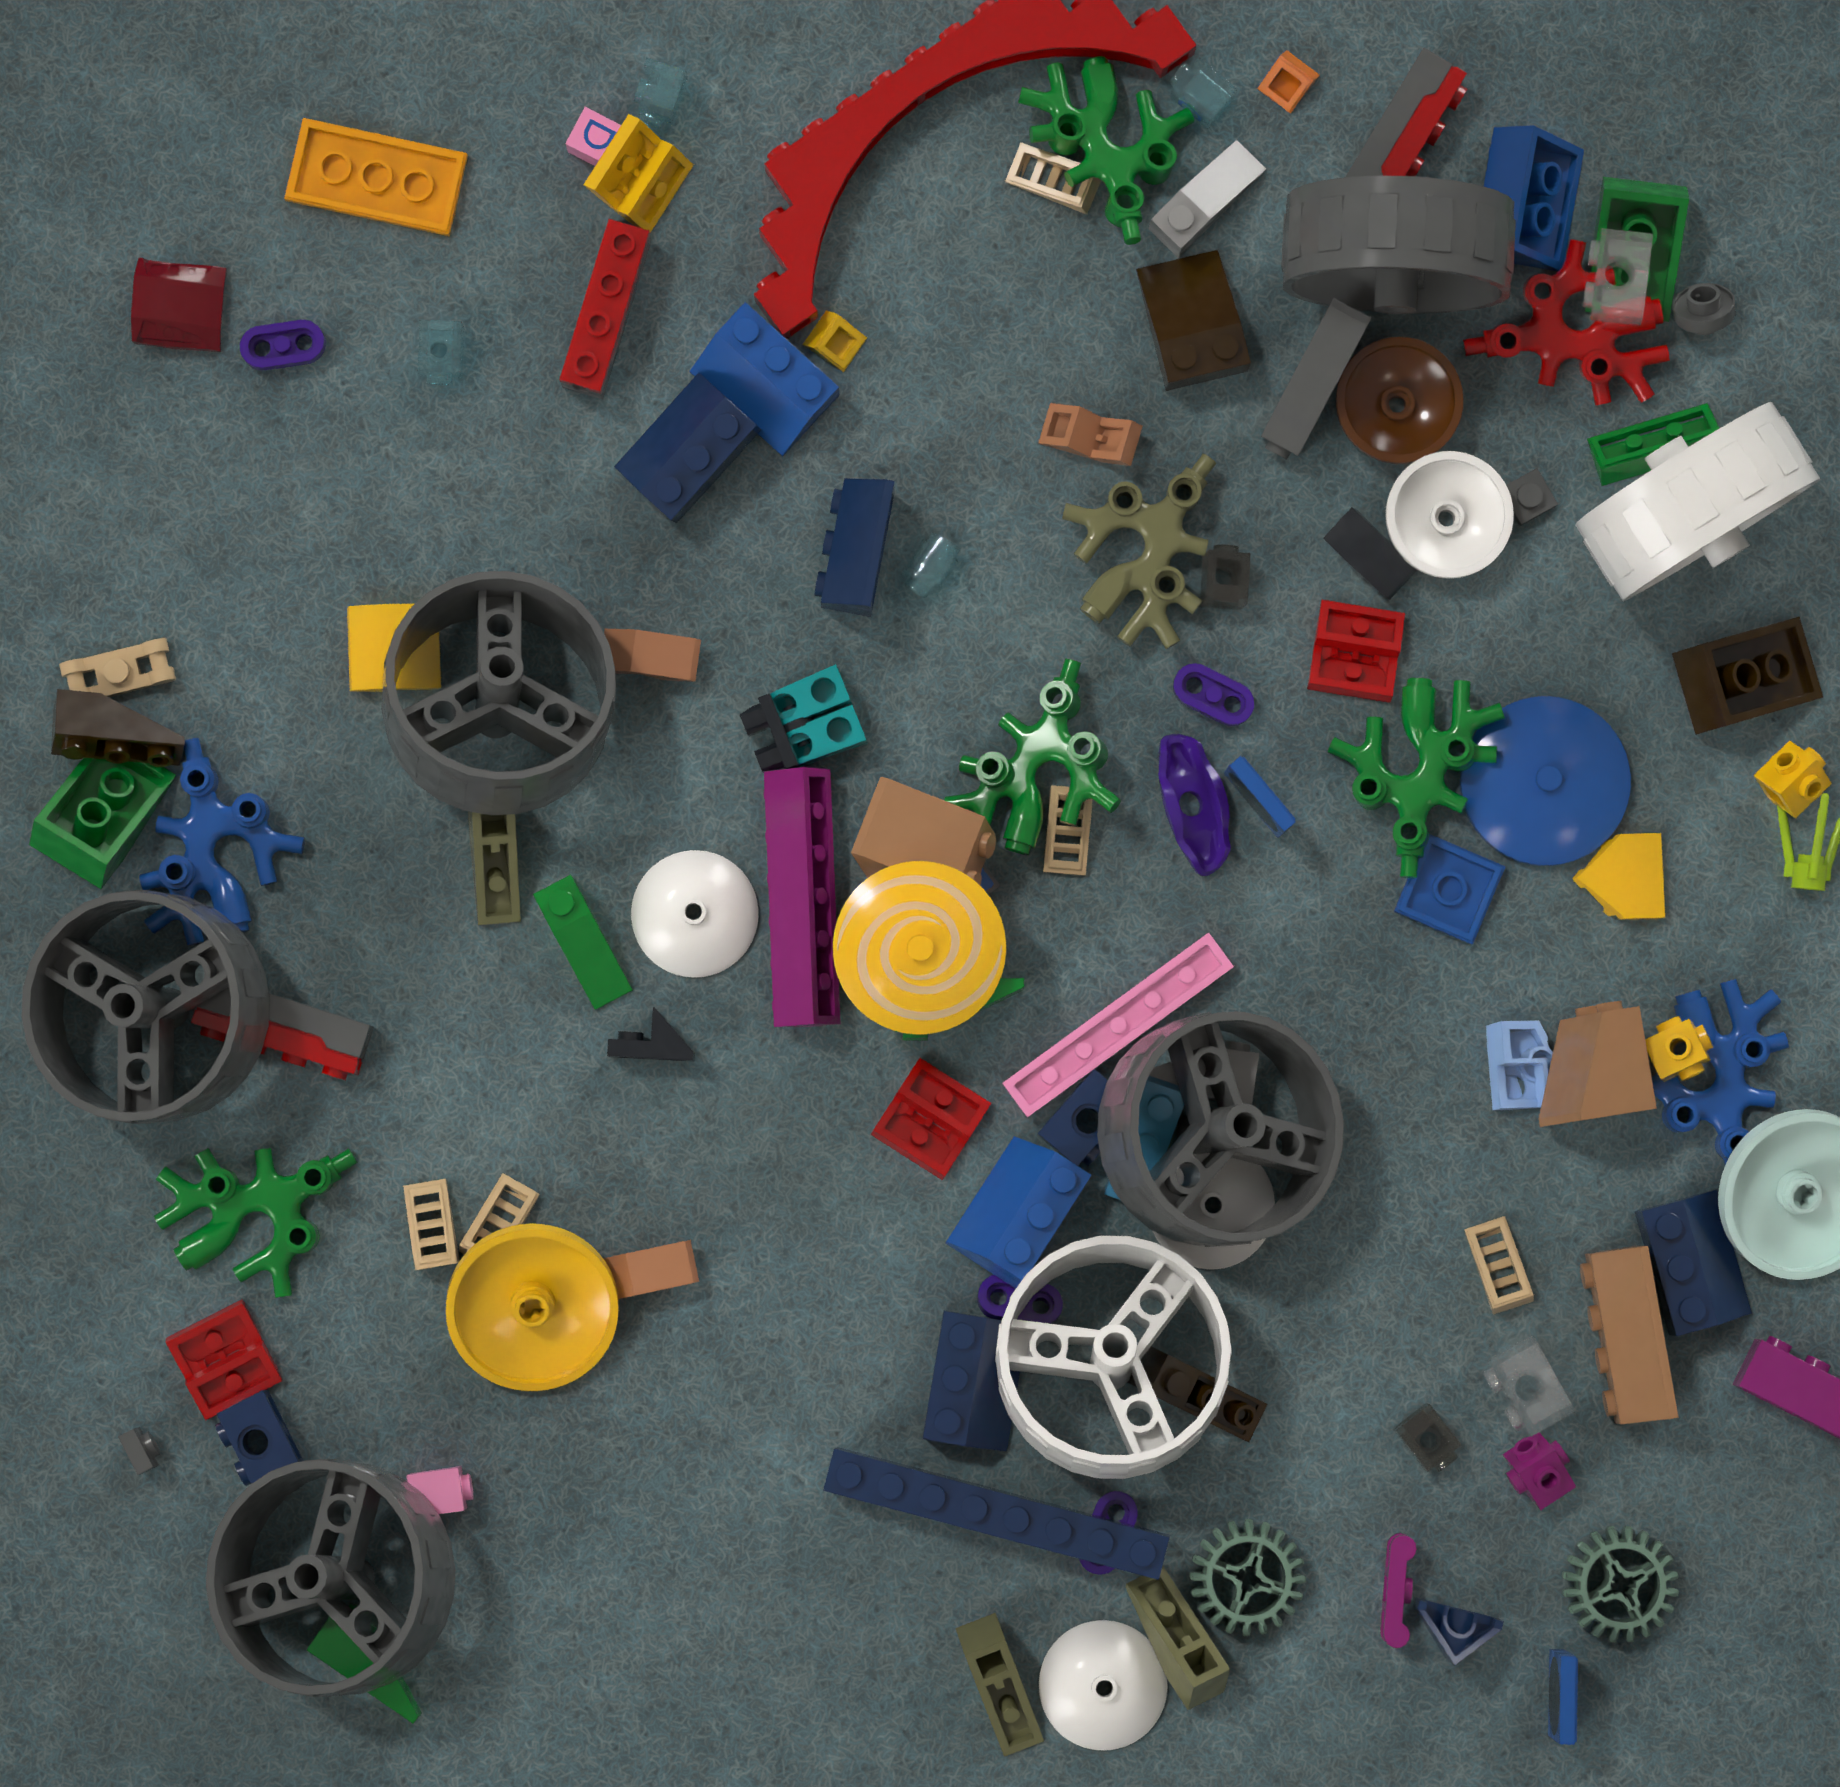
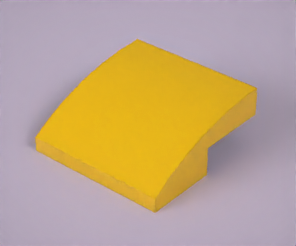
M628 114L583 185L632 225L649 230L651 233L694 164L674 145L661 140L642 120Z
M377 604L347 607L350 691L382 692L384 661L396 628L414 604ZM439 632L430 636L411 654L400 671L396 682V690H432L441 688Z

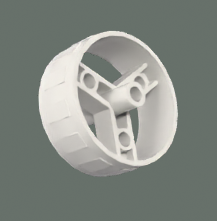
M1768 402L1733 420L1689 447L1682 436L1663 445L1645 458L1651 471L1591 510L1576 522L1575 526L1584 538L1585 546L1610 586H1614L1622 601H1625L1659 583L1704 555L1712 568H1715L1750 546L1742 533L1744 530L1817 483L1820 477L1811 464L1812 460L1785 417H1781L1773 402Z
M1097 1236L1075 1241L1047 1255L1025 1275L1010 1296L1001 1324H999L995 1362L999 1392L1007 1413L1024 1439L1046 1459L1071 1472L1094 1478L1126 1479L1151 1473L1180 1458L1200 1440L1211 1421L1216 1417L1229 1382L1232 1350L1229 1328L1216 1294L1201 1273L1185 1259L1155 1242L1131 1236ZM1096 1263H1125L1150 1270L1111 1322L1100 1330L1017 1320L1019 1314L1033 1295L1051 1280L1072 1269ZM1189 1297L1204 1317L1213 1339L1217 1369L1215 1386L1209 1402L1197 1419L1174 1438L1140 1360ZM1154 1298L1162 1304L1163 1311L1156 1315H1149L1141 1309L1140 1303L1145 1299ZM1129 1320H1134L1140 1327L1146 1329L1138 1345L1133 1332L1124 1326ZM1043 1341H1052L1058 1345L1060 1352L1055 1357L1046 1358L1038 1353L1036 1347ZM1068 1345L1093 1346L1090 1364L1067 1359ZM1010 1370L1092 1380L1102 1391L1129 1455H1101L1077 1449L1054 1437L1032 1417L1019 1398ZM1132 1373L1139 1394L1122 1400L1116 1390L1123 1387L1129 1381ZM1135 1408L1144 1409L1150 1415L1151 1420L1144 1426H1136L1128 1420L1127 1413Z

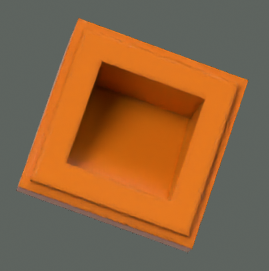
M1286 50L1279 56L1257 89L1291 114L1320 75Z

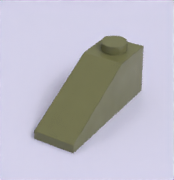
M468 811L478 925L521 922L515 814L486 815Z
M1164 1566L1162 1567L1159 1580L1140 1576L1126 1583L1125 1588L1163 1672L1187 1710L1223 1693L1230 1668Z
M996 1613L955 1628L1004 1757L1044 1742Z

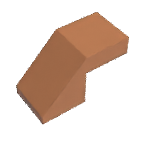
M1050 403L1038 443L1103 463L1131 466L1143 426L1132 420L1100 417L1080 406Z
M634 629L604 630V634L610 644L616 674H641L667 681H696L701 645L700 639Z
M691 1240L603 1258L615 1280L618 1299L699 1282Z

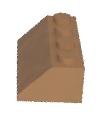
M1635 1245L1585 1254L1586 1263L1580 1264V1274L1584 1289L1591 1288L1594 1305L1587 1307V1313L1592 1332L1599 1331L1601 1348L1595 1349V1359L1599 1374L1606 1373L1609 1390L1602 1391L1603 1405L1607 1417L1614 1416V1422L1617 1424L1679 1418L1648 1246Z

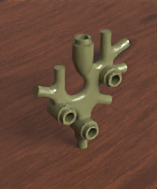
M1202 454L1191 469L1186 467L1181 474L1175 476L1168 485L1166 497L1156 504L1145 503L1140 489L1135 484L1125 481L1117 483L1112 487L1107 503L1102 507L1091 509L1069 503L1065 505L1062 519L1085 525L1088 530L1086 538L1074 552V556L1085 564L1090 561L1106 538L1116 529L1122 527L1132 528L1143 536L1145 548L1142 555L1134 561L1121 563L1108 569L1098 577L1081 599L1083 605L1080 607V610L1091 620L1100 624L1103 619L1109 620L1130 591H1141L1144 595L1143 603L1117 636L1121 642L1129 647L1147 627L1155 630L1165 649L1174 646L1180 642V639L1168 620L1166 614L1167 606L1171 603H1177L1193 614L1202 603L1200 598L1184 587L1185 580L1182 573L1170 566V560L1179 552H1190L1205 556L1209 540L1187 534L1183 530L1182 523L1186 512L1192 510L1198 504L1201 493L1208 484L1205 478L1216 465V462L1206 454ZM1179 488L1188 489L1191 498L1180 500L1176 496V490ZM1120 496H1127L1130 498L1132 505L1124 509L1118 506L1116 500ZM1162 580L1171 581L1174 585V590L1170 593L1162 592L1159 588V582Z

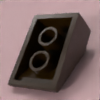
M1218 250L1136 269L1166 391L1248 372L1251 361L1241 321Z
M1800 616L1672 653L1695 735L1823 698Z

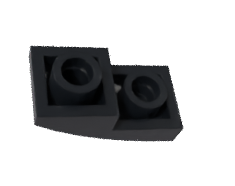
M1353 507L1323 538L1359 574L1389 600L1417 571V569L1403 559L1393 543L1386 539Z

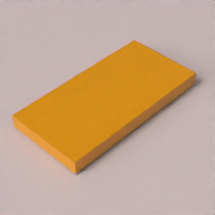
M303 118L284 199L288 202L450 236L468 154Z

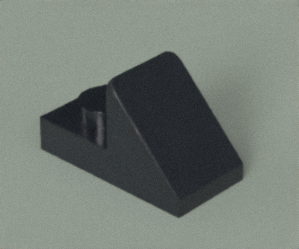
M653 1007L651 1041H644V1033L628 1031H618V1039H608V1057L695 1061L693 1050L655 1007Z

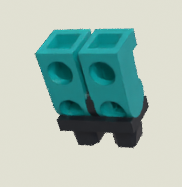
M836 664L759 697V704L750 707L740 714L749 737L770 729L775 743L754 751L763 773L783 768L803 767L840 752L868 744L854 707L849 705L852 702ZM834 709H839V710H837V711H834V712H832V713H829V714H827V715H824V716H822V717H819V718H817V719H814V717H817V716H819V715H822V714L827 713V712H829V711H832V710H834Z

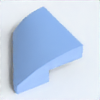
M1500 1021L1487 1025L1486 1036L1492 1109L1541 1108L1553 1051L1549 1048L1548 1036L1540 1021ZM1517 1077L1524 1082L1525 1090L1523 1095Z

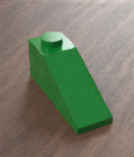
M571 874L533 894L595 1010L633 991Z
M350 1603L348 1607L353 1610L358 1606ZM331 1617L327 1619L307 1649L308 1652L347 1679L374 1664ZM370 1624L372 1632L375 1633L377 1629ZM400 1677L391 1684L367 1692L412 1724L417 1721L422 1713L403 1677Z

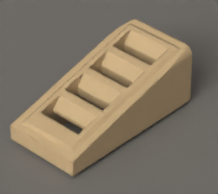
M1020 143L1005 182L1087 214L1101 180L1094 177L1081 183L1076 196L1071 195L1074 187H1070L1067 182H1065L1062 192L1056 190L1055 188L1062 171H1068L1080 163ZM1033 157L1038 159L1030 180L1022 177L1030 158ZM1048 163L1053 165L1044 186L1039 184V181ZM1023 166L1022 175L1018 177Z
M1051 786L1043 872L1086 876L1093 799L1083 802V809L1080 810L1078 819L1082 820L1081 827L1056 825L1057 817L1060 818L1063 808H1058V800L1066 801L1069 787ZM1055 835L1080 837V844L1056 843ZM1054 852L1079 854L1078 862L1053 860Z
M502 1173L461 1241L459 1252L465 1255L475 1245L474 1242L477 1237L483 1239L491 1234V1232L483 1228L486 1221L500 1229L524 1224L540 1194ZM505 1187H508L509 1189L515 1191L516 1193L511 1192V1191H508V1190H505ZM503 1190L524 1201L521 1209L500 1198ZM494 1206L514 1216L515 1219L512 1224L492 1213Z
M446 1179L403 1186L415 1270L459 1263V1253ZM439 1192L440 1201L416 1205L415 1196ZM441 1209L442 1218L418 1221L417 1213ZM443 1226L444 1235L421 1239L420 1230ZM446 1243L447 1252L424 1255L423 1247Z
M1505 1216L1464 1229L1492 1313H1500L1533 1302L1534 1295ZM1498 1233L1502 1234L1503 1241L1480 1248L1478 1240ZM1507 1249L1509 1257L1486 1264L1485 1256ZM1513 1266L1514 1274L1492 1281L1490 1273ZM1516 1283L1519 1284L1520 1291L1498 1298L1496 1290Z

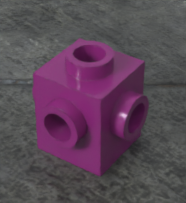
M1539 1431L1530 1437L1519 1440L1513 1448L1503 1454L1511 1470L1505 1473L1508 1480L1519 1495L1526 1492L1540 1510L1576 1488L1575 1483L1564 1466L1570 1462L1565 1451L1556 1440L1549 1444Z

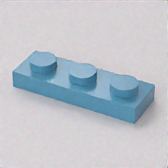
M1149 1076L1146 1081L1140 1101L1138 1126L1142 1154L1149 1171L1166 1153L1184 1106L1178 1085ZM1108 1179L1104 1195L1119 1199Z

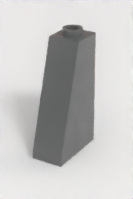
M1333 298L1261 437L1268 440L1265 446L1267 450L1286 460L1290 453L1299 456L1364 334L1371 317Z

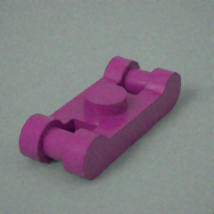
M1395 1533L1388 1539L1385 1560L1380 1635L1383 1641L1394 1648L1405 1646L1410 1638L1407 1626L1402 1623L1404 1604H1411L1413 1589L1412 1578H1406L1407 1561L1414 1557L1417 1550L1414 1540L1403 1533Z

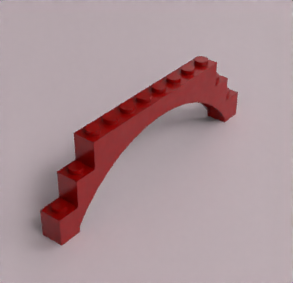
M987 0L973 11L974 18L962 26L959 22H956L946 28L939 35L941 41L928 50L925 46H921L909 54L904 60L906 65L895 73L887 70L877 76L870 83L872 89L860 97L853 94L837 105V113L826 121L818 118L802 130L803 137L791 145L788 142H784L775 147L767 155L769 160L764 163L765 172L790 207L784 210L781 206L767 214L762 219L764 225L759 228L761 239L785 272L779 275L775 271L763 278L756 285L758 291L754 293L756 304L771 325L783 337L789 339L818 318V310L812 303L814 275L821 243L833 210L848 181L867 154L894 125L912 110L934 95L968 77L970 78L999 66L1050 57L1103 56L1108 60L1122 61L1153 69L1159 78H1162L1192 57L1197 46L1169 6L1166 5L1159 11H1156L1154 7L1147 10L1134 21L1136 27L1132 28L1113 0H1075L1070 5L1073 9L1070 12L1061 0H998L996 2L995 0Z

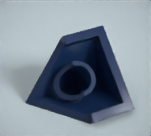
M1415 1598L1414 1608L1445 1659L1454 1666L1502 1630L1504 1621L1499 1618Z

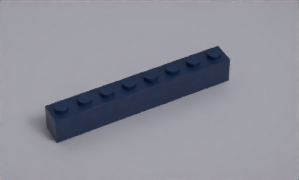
M840 1447L834 1448L823 1489L826 1492L1159 1580L1170 1539L1169 1534Z

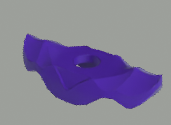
M1182 734L1166 735L1159 744L1158 770L1166 816L1176 842L1192 868L1199 876H1208L1221 867L1231 849L1228 833L1230 812L1227 795L1219 774L1208 761L1200 742ZM1184 793L1195 795L1199 801V811L1195 816L1184 814L1180 808V797Z

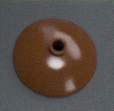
M1390 337L1367 345L1348 362L1337 385L1336 411L1344 433L1361 452L1382 462L1408 464L1426 455L1436 453L1453 436L1462 416L1463 389L1454 366L1438 349L1418 339ZM1393 398L1401 399L1404 403V410L1393 412L1389 407V401Z

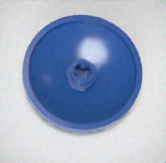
M1552 696L1530 697L1503 707L1505 719L1485 725L1473 735V741L1477 745L1497 746V763L1474 762L1469 769L1460 772V791L1462 796L1468 798L1465 811L1471 824L1488 845L1517 862L1536 866H1554L1573 862L1588 855L1600 847L1613 834L1621 822L1628 805L1631 774L1628 758L1620 739L1611 726L1593 710L1565 698Z

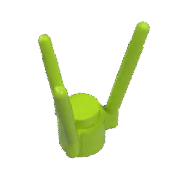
M1828 793L1821 795L1812 854H1798V862H1794L1787 813L1777 806L1785 860L1783 877H1792L1791 888L1825 891L1826 881L1831 880L1832 865L1840 842V818L1836 822L1824 858L1821 856L1828 814Z

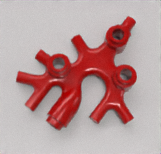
M1570 239L1565 262L1556 274L1552 276L1548 274H1534L1524 283L1523 296L1533 309V316L1529 321L1519 326L1502 323L1493 329L1484 330L1481 337L1463 340L1465 356L1486 353L1487 358L1494 356L1509 358L1516 356L1520 351H1530L1538 354L1542 364L1537 384L1551 387L1555 385L1560 365L1569 358H1575L1580 361L1579 370L1584 379L1591 382L1595 405L1612 402L1609 381L1615 376L1622 377L1629 384L1640 403L1648 400L1655 393L1643 375V368L1647 365L1670 361L1667 344L1629 352H1620L1615 347V341L1620 336L1654 330L1656 325L1663 324V313L1659 298L1651 300L1650 296L1617 303L1602 312L1593 324L1584 330H1574L1565 324L1562 317L1563 306L1571 295L1581 291L1616 285L1613 268L1596 272H1586L1583 269L1582 261L1587 242ZM1541 282L1547 284L1549 288V293L1544 299L1536 297L1534 292L1536 285ZM1506 332L1514 336V344L1508 349H1504L1500 345V337ZM1600 358L1605 363V369L1601 374L1596 375L1591 370V364L1595 359Z

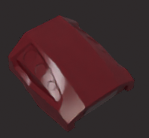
M138 258L134 273L131 307L132 342L137 345L170 349L221 352V324L227 268L167 263Z

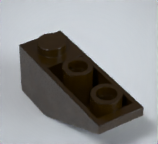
M57 689L53 709L51 755H61L72 760L83 758L106 759L111 763L117 764L129 761L149 763L155 767L180 766L185 737L101 693Z
M1151 1346L1140 1361L1156 1397L1198 1417L1212 1396L1215 1378ZM1131 1373L1130 1379L1127 1383L1137 1387L1134 1377ZM1227 1385L1217 1415L1210 1424L1250 1442L1268 1404Z

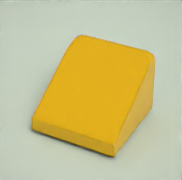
M826 310L802 345L844 372L867 337L837 313Z

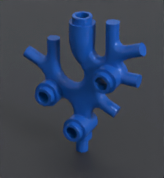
M199 738L185 740L184 752L187 761L182 763L183 771L180 776V783L184 791L190 794V811L184 818L158 816L155 831L156 833L174 835L180 838L185 844L186 851L184 856L172 855L165 858L160 864L159 870L140 874L141 887L143 890L164 887L169 890L170 894L187 896L194 899L197 891L205 890L211 896L214 909L236 924L243 933L250 931L248 923L252 920L245 893L237 879L217 863L214 857L216 843L228 835H236L246 840L253 852L260 885L265 886L277 882L272 862L275 852L285 851L303 854L305 837L286 835L274 831L267 822L270 815L269 806L264 799L256 794H242L235 799L232 806H226L221 803L215 793L219 783L218 776L211 768L209 757H203ZM203 773L205 778L203 784L194 787L192 784L194 775ZM255 804V814L250 818H245L243 814L245 806ZM181 865L183 869L182 876L177 880H173L171 878L172 868ZM162 906L144 920L153 934L171 921L179 920L183 925L187 946L204 942L202 931L197 925L183 914L166 906Z
M1737 979L1720 983L1733 1026L1732 1031L1727 1035H1721L1717 1032L1707 998H1702L1700 989L1675 997L1677 1005L1674 1006L1676 1015L1680 1017L1682 1022L1690 1019L1695 1027L1703 1024L1713 1044V1048L1707 1050L1711 1059L1709 1062L1715 1068L1716 1074L1714 1083L1710 1088L1704 1091H1693L1682 1085L1677 1076L1666 1082L1660 1079L1657 1071L1652 1076L1654 1095L1664 1105L1662 1111L1664 1125L1669 1130L1680 1133L1693 1130L1701 1120L1708 1121L1718 1133L1715 1140V1149L1724 1160L1725 1165L1733 1151L1730 1146L1731 1139L1736 1136L1742 1140L1749 1132L1742 1126L1744 1110L1749 1106L1773 1108L1775 1105V1091L1751 1087L1744 1079L1745 1069L1760 1066L1766 1062L1770 1053L1789 1048L1784 1032L1764 1037L1757 1031V1024L1761 1019L1781 1003L1777 994L1770 989L1754 1003L1746 1004L1742 999ZM1749 1042L1754 1043L1757 1047V1055L1754 1058L1750 1057L1746 1052ZM1680 1107L1688 1111L1689 1116L1685 1123L1680 1122L1677 1118V1111Z

